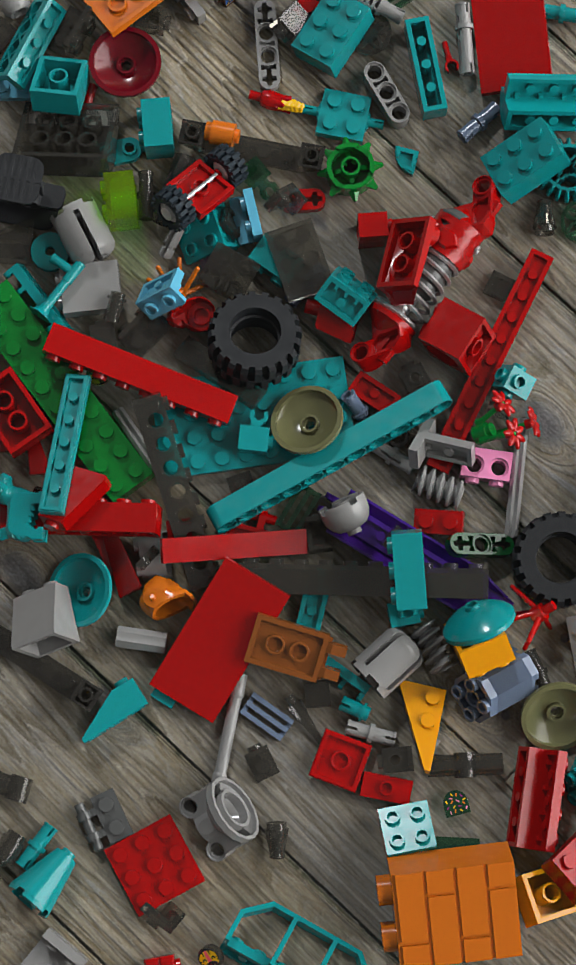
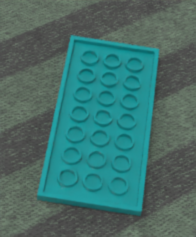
M343 356L297 362L296 367L292 368V372L287 378L282 376L280 383L273 385L271 382L268 384V388L263 389L260 386H254V389H246L247 385L244 384L238 387L232 384V379L228 381L223 379L221 373L192 377L238 396L228 424L226 426L221 425L220 428L208 424V419L198 416L196 419L185 415V410L181 408H167L161 405V400L152 397L163 481L283 464L300 456V454H294L283 449L275 438L273 450L268 449L267 456L239 453L237 449L240 424H251V410H255L254 417L257 420L263 419L264 411H268V421L261 427H269L270 434H272L271 416L275 406L287 393L299 387L319 386L331 391L337 397L343 409V424L339 433L354 426L353 418L351 417L352 413L341 400L342 394L348 390ZM315 425L310 426L308 430L314 428Z

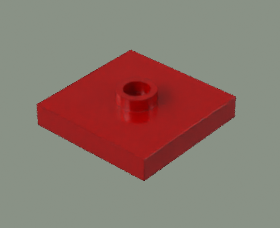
M325 728L308 775L355 793L372 745Z

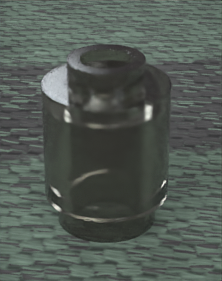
M10 828L0 838V865L4 868L7 864L13 866L25 847L23 844L26 841V838Z

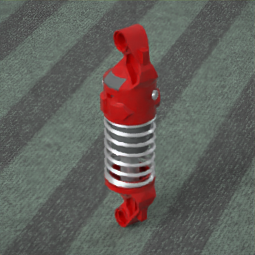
M483 175L474 180L472 184L473 201L471 203L454 208H443L439 210L436 216H431L436 219L435 225L439 227L440 236L438 241L429 247L414 305L393 306L390 301L382 296H376L377 299L370 304L369 313L372 321V339L366 342H358L350 350V358L364 372H372L383 364L387 365L395 354L411 347L412 337L417 332L414 324H423L421 315L430 314L428 305L437 304L435 296L444 295L443 287L451 285L450 277H457L461 270L469 267L473 261V254L477 255L481 249L480 244L483 240L493 235L495 216L503 205L500 203L501 194L489 176ZM419 301L426 311L414 306ZM410 311H412L419 320L413 319L407 315L410 313Z

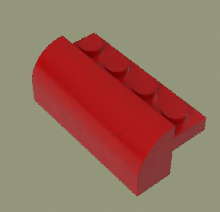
M527 746L518 747L506 836L509 846L555 853V847L559 839L557 834L558 822L562 817L560 807L562 796L565 793L564 777L568 768V752Z

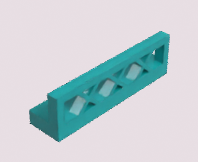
M34 0L0 60V81L7 80L18 90L26 88L37 67L40 55H44L67 13L55 0Z

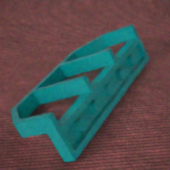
M275 901L241 909L218 950L221 954L241 965H285L277 961L295 925L330 944L320 965H327L335 948L355 958L357 965H367L361 950ZM272 911L291 922L272 959L268 958L263 951L252 949L245 945L240 938L232 936L242 918Z

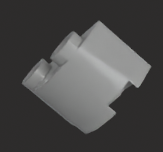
M167 530L161 531V538H168ZM133 538L134 552H139L140 562H136L137 576H143L144 582H148L156 575L172 579L171 563H161L160 538Z

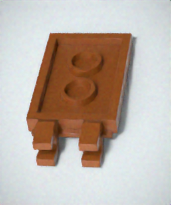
M258 612L244 661L314 683L317 680H321V677L338 682L340 669L325 664L328 654L345 658L348 646L332 642L334 637H331L329 633Z

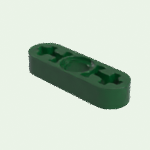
M458 532L448 537L445 541V549L452 557L504 558L511 554L514 548V541L510 536L498 533ZM476 539L484 543L485 549L483 552L476 549ZM456 541L457 544L467 543V546L459 549L458 546L454 545V542ZM500 542L501 545L505 546V549L503 550L502 547L496 546L492 548V545H496Z

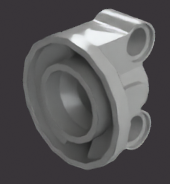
M219 777L214 779L201 790L194 791L184 797L179 803L180 813L188 819L193 818L198 832L208 841L206 853L215 862L222 861L233 854L236 848L254 839L259 832L257 812L250 798L239 785L228 778ZM192 801L196 803L197 808L193 806ZM219 844L223 846L224 851L220 849Z

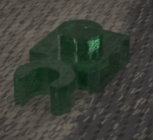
M254 156L245 164L248 167L246 171L249 174L244 182L249 188L252 187V190L258 187L260 189V196L267 201L271 198L266 192L267 187L272 188L275 193L280 190L275 182L267 179L272 173L257 156Z

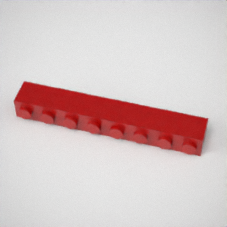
M54 322L42 349V353L46 355L45 358L51 362L59 364L60 361L68 363L69 368L80 373L83 370L93 373L91 377L105 382L106 379L116 382L115 387L129 391V388L138 391V396L144 399L152 400V397L161 400V405L167 408H181L185 410V415L196 419L198 416L208 419V424L218 428L221 425L226 426L238 399V396Z
M101 498L68 531L60 529L52 531L44 527V523L39 516L38 520H35L36 525L33 527L35 529L44 527V530H48V535L161 538L163 508L152 499H141V503H133L130 499L119 498L116 502H107V499ZM0 504V528L6 527L7 506Z

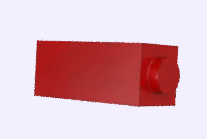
M74 466L64 516L40 513L38 516L47 529L52 531H58V529L68 531L110 490L112 484L104 474Z

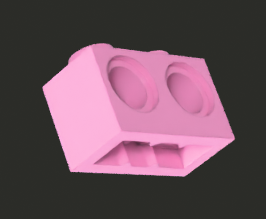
M475 447V459L480 465V470L471 472L467 466L460 465L459 478L464 479V483L479 484V481L489 482L488 486L503 488V484L508 485L510 482L513 452ZM493 464L502 465L504 474L495 475L491 470V466Z

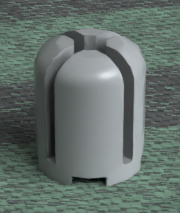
M92 196L91 201L83 202L82 198L63 206V213L55 219L51 215L50 220L73 263L81 261L85 265L94 262L95 255L99 261H102L114 250L115 240Z
M389 628L351 662V665L358 673L361 672L362 677L371 685V688L384 699L421 666L423 657L418 646L403 630Z

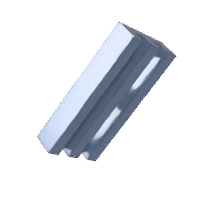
M253 692L240 711L242 715L279 741H281L294 722L293 719L255 692ZM254 700H257L284 719L287 724L285 726L254 705ZM250 707L282 731L279 734L248 713L247 710Z

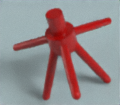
M510 585V589L531 607L529 610L516 611L514 620L517 621L530 617L534 622L522 647L526 651L542 622H544L548 630L553 629L548 618L549 613L555 611L557 606L554 601H550L545 605L542 603L536 605L517 587Z

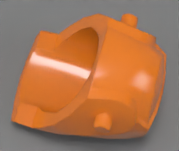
M156 575L144 585L139 605L141 610L148 616L158 621L171 617L187 608L194 611L197 606V600L189 591L180 587L175 581Z

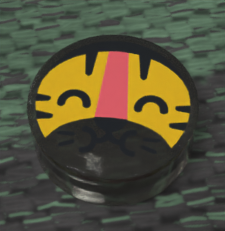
M207 944L199 951L198 960L201 965H222L224 954L218 946Z

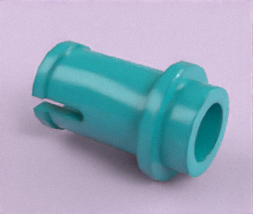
M344 695L338 710L359 718L358 721L360 722L361 720L367 721L372 709L368 706V703L364 705Z

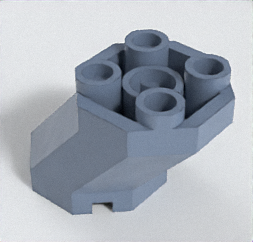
M512 647L516 660L511 661L507 666L492 669L482 677L469 679L465 673L455 679V685L451 688V693L457 700L466 720L470 722L475 720L481 723L528 697L538 689V685L535 686V680L539 679V672L528 654L524 652L519 654L515 652L518 649Z

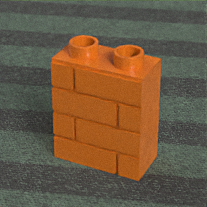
M507 841L419 851L393 857L387 856L388 874L375 875L378 905H392L393 921L380 922L384 953L397 952L399 965H450L462 962L492 960V958L501 959L523 956L515 866Z

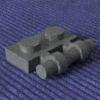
M113 788L90 798L94 808L88 811L83 802L74 806L78 814L76 818L79 823H82L86 831V840L88 844H92L95 852L104 848L100 838L106 835L110 844H113L134 834ZM96 815L103 827L99 831H96L91 820Z

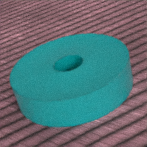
M43 233L32 243L31 257L33 262L39 269L45 272L59 271L56 265L49 262L51 256L46 254L47 250L54 249L55 253L67 263L70 257L57 233Z

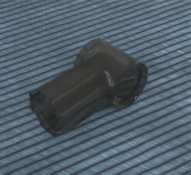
M0 771V794L4 795V798L26 804L33 780Z

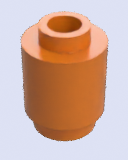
M213 120V122L207 121L204 130V140L209 141V144L220 145L223 143L233 147L234 143H239L241 130L237 129V124L218 120Z

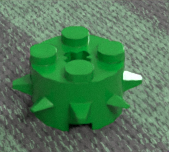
M344 137L342 144L338 145L334 151L329 149L322 151L327 159V167L317 172V176L327 178L331 187L329 193L331 197L336 194L351 196L352 200L357 202L358 195L368 189H378V185L373 179L374 171L383 167V163L374 161L370 152L371 143L367 142L359 146L358 143L349 142L348 138ZM348 166H351L352 170H354L353 173L346 171Z

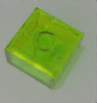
M133 170L103 173L104 180L99 181L103 202L106 201V204L102 205V214L106 224L110 226L111 232L140 229L136 182Z

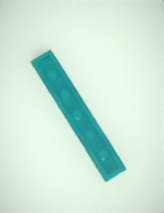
M67 373L65 375L38 507L40 514L64 516L92 380L90 375Z

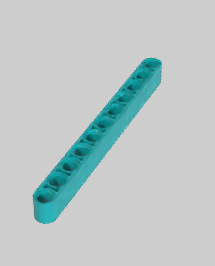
M433 381L339 433L335 440L326 448L316 453L300 455L212 504L206 510V514L218 534L226 533L443 412L452 405L453 401L441 381Z

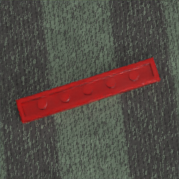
M306 529L160 538L161 563L225 560L226 557L239 559L308 554Z

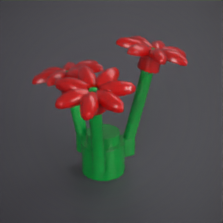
M492 390L494 396L491 398L495 402L494 407L484 416L474 421L476 426L471 428L472 438L477 445L506 438L508 446L514 444L515 448L519 450L520 442H525L524 436L520 434L524 428H533L534 436L540 437V425L536 421L537 415L532 407H528L529 411H527L529 419L524 420L520 424H518L516 418H513L512 422L506 420V428L496 430L493 423L485 422L497 411L504 410L508 417L511 416V413H515V409L511 406L512 401L505 399V394L502 391L498 393L496 390Z

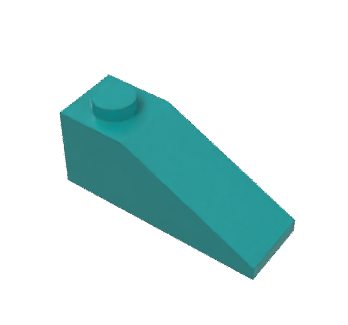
M124 677L114 684L115 689L110 692L82 737V741L85 744L149 705L133 678L128 680L127 677Z

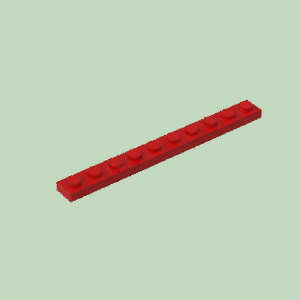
M534 248L531 249L492 328L496 337L471 376L468 377L440 435L461 440L466 439L495 380V373L502 366L554 260L553 257ZM429 457L426 463L427 466L441 473L444 472L447 476L454 464Z

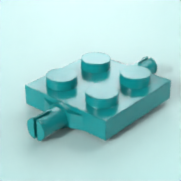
M325 88L323 99L318 107L304 104L305 108H303L302 114L316 116L315 136L343 141V138L347 137L349 142L358 143L359 145H362L364 134L368 127L383 130L384 120L370 118L372 97Z

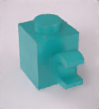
M251 410V424H240L238 452L267 456L268 449L273 450L274 436L270 434V428L261 427L268 421V411H264L263 419L257 420L254 417L255 410Z
M391 603L386 605L390 628L399 629L419 625L421 623L420 618H424L423 609L397 611V605H391Z

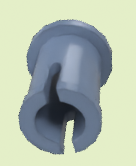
M353 389L351 391L347 390L342 394L341 400L352 413L351 417L353 419L361 421L369 415L368 406L361 402Z

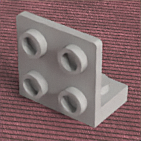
M50 927L20 965H86L90 959Z

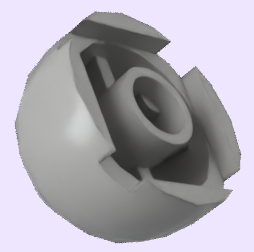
M363 491L359 494L355 492L334 501L331 509L328 510L325 506L318 513L330 531L337 534L347 532L348 536H352L362 531L361 525L369 517V504Z

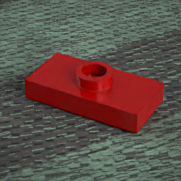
M364 771L359 796L407 804L410 802L413 781Z

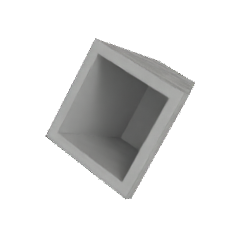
M49 581L44 583L43 587L36 590H26L21 596L13 599L12 650L35 658H41L80 642L68 586L57 581Z

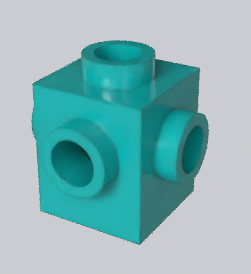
M502 364L495 373V380L492 386L498 389L499 392L502 391L506 399L526 401L537 379L526 373L527 369L520 364Z

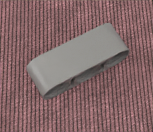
M377 61L369 62L364 68L363 81L388 124L394 129L404 128L409 121L410 110L385 67ZM376 71L380 74V77L378 79H371L368 73ZM388 91L393 97L387 100L383 99L380 94ZM399 111L402 112L405 115V117L401 120H397L392 116V114L394 112Z

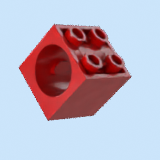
M444 297L442 302L435 306L433 315L428 323H425L420 329L418 338L430 356L470 377L496 335L484 317Z

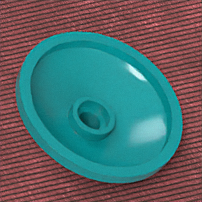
M87 553L70 555L59 563L50 581H57L68 586L77 628L91 625L104 614L111 599L112 579L107 566L98 557Z
M498 599L470 601L459 608L446 622L443 629L445 641L454 646H470L490 640L504 632L513 623L516 617L514 607L510 603Z

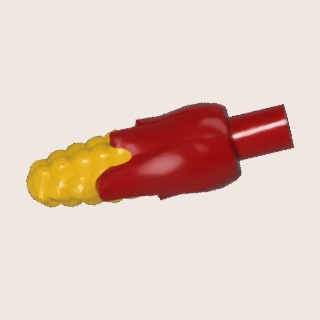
M250 90L248 99L259 102L260 106L268 110L290 114L291 112L302 113L303 108H305L303 103L292 99V96L283 95L273 90H263L262 93Z

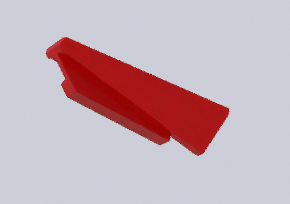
M92 536L111 577L114 576L120 599L143 589L120 537Z

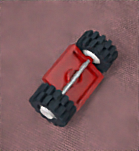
M222 143L206 154L204 162L199 158L172 179L151 199V206L155 208L153 212L158 214V220H162V224L165 227L168 225L169 230L180 232L196 219L195 217L199 220L204 218L234 194V189L248 178L249 172L246 171L248 167L243 164L245 163L244 158L241 159L239 157L241 154L239 152L235 153V148L232 146L229 148L228 144Z

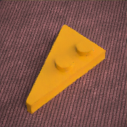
M404 680L398 687L402 693L412 736L417 745L420 764L423 767L424 773L429 774L447 690Z

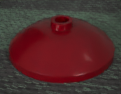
M127 27L114 38L106 31L95 41L90 51L89 68L95 83L103 91L116 97L129 98L146 92L154 85L161 71L162 61L158 45L149 34L135 27ZM129 64L131 67L129 70H123L122 66Z

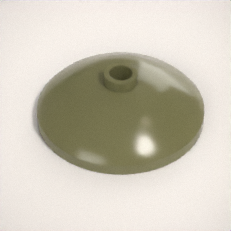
M303 386L290 391L277 403L271 416V431L277 443L286 451L300 455L316 453L326 448L338 436L343 424V409L339 400L331 391L319 386ZM315 425L314 428L308 430L310 426Z
M568 682L549 683L535 690L527 698L521 710L520 721L525 736L532 744L541 749L560 751L576 745L575 684ZM556 706L558 707V708H557L556 710H554V711L551 710V708H553V707H556Z

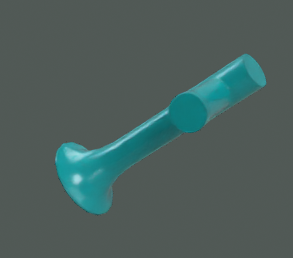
M56 253L51 256L49 262L66 272V274L42 304L36 307H29L43 321L50 323L48 315L51 308L85 268L81 261H75L71 266Z

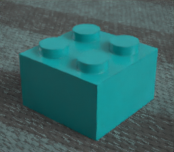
M40 55L29 89L32 110L80 116L90 84L88 61Z
M170 97L140 99L141 107L136 108L139 129H143V131H138L141 152L146 153L147 160L176 157Z

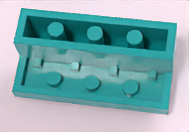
M507 73L505 87H501L500 116L504 130H521L541 116L551 126L553 131H576V74Z

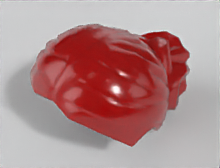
M197 296L187 299L185 304L169 311L166 319L174 328H187L198 333L206 332L209 328L210 319L213 318L215 308L210 300Z

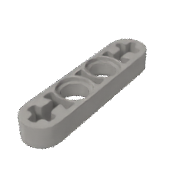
M259 0L254 6L259 85L262 90L276 91L280 86L276 11L272 1ZM263 6H266L267 10H271L267 13L268 22H263V14L258 12L262 10ZM270 29L273 32V36L269 40H264L259 35L260 31ZM264 52H271L274 54L275 59L271 63H265L262 61L261 56ZM266 69H271L272 79L276 80L272 82L271 86L263 81L267 79Z

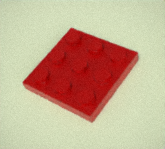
M171 814L104 850L139 917L206 881Z

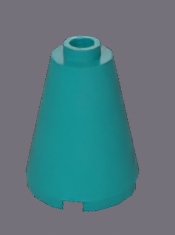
M66 847L62 850L56 848L14 879L8 885V888L13 889L11 892L28 908L40 910L38 915L46 919L50 915L76 865L73 860L75 855Z

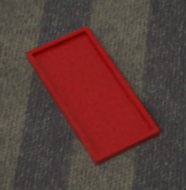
M471 0L482 96L500 94L501 87H505L507 73L553 74L544 0Z
M226 557L149 685L213 723L249 665L248 662L244 661L258 612L278 617L291 595L229 557Z

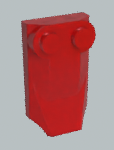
M431 216L392 220L376 288L386 295L393 306L414 305L429 247L434 245L440 236L439 227L435 225L436 219Z

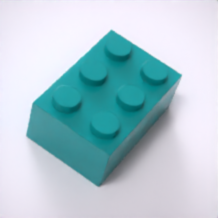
M321 0L291 44L296 57L336 78L375 20L370 7L357 0Z
M541 116L480 157L498 191L510 204H513L572 164L553 129Z
M422 529L391 531V537H387L388 554H393V562H388L389 579H395V587H390L391 605H397V611L428 609Z

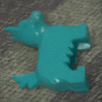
M6 473L0 474V504L7 506L6 527L0 528V541L10 538L20 542L47 543L48 530H44V527H38L37 529L33 527L36 525L35 520H38L37 514H39L38 507L41 491L35 493L14 486L12 477Z

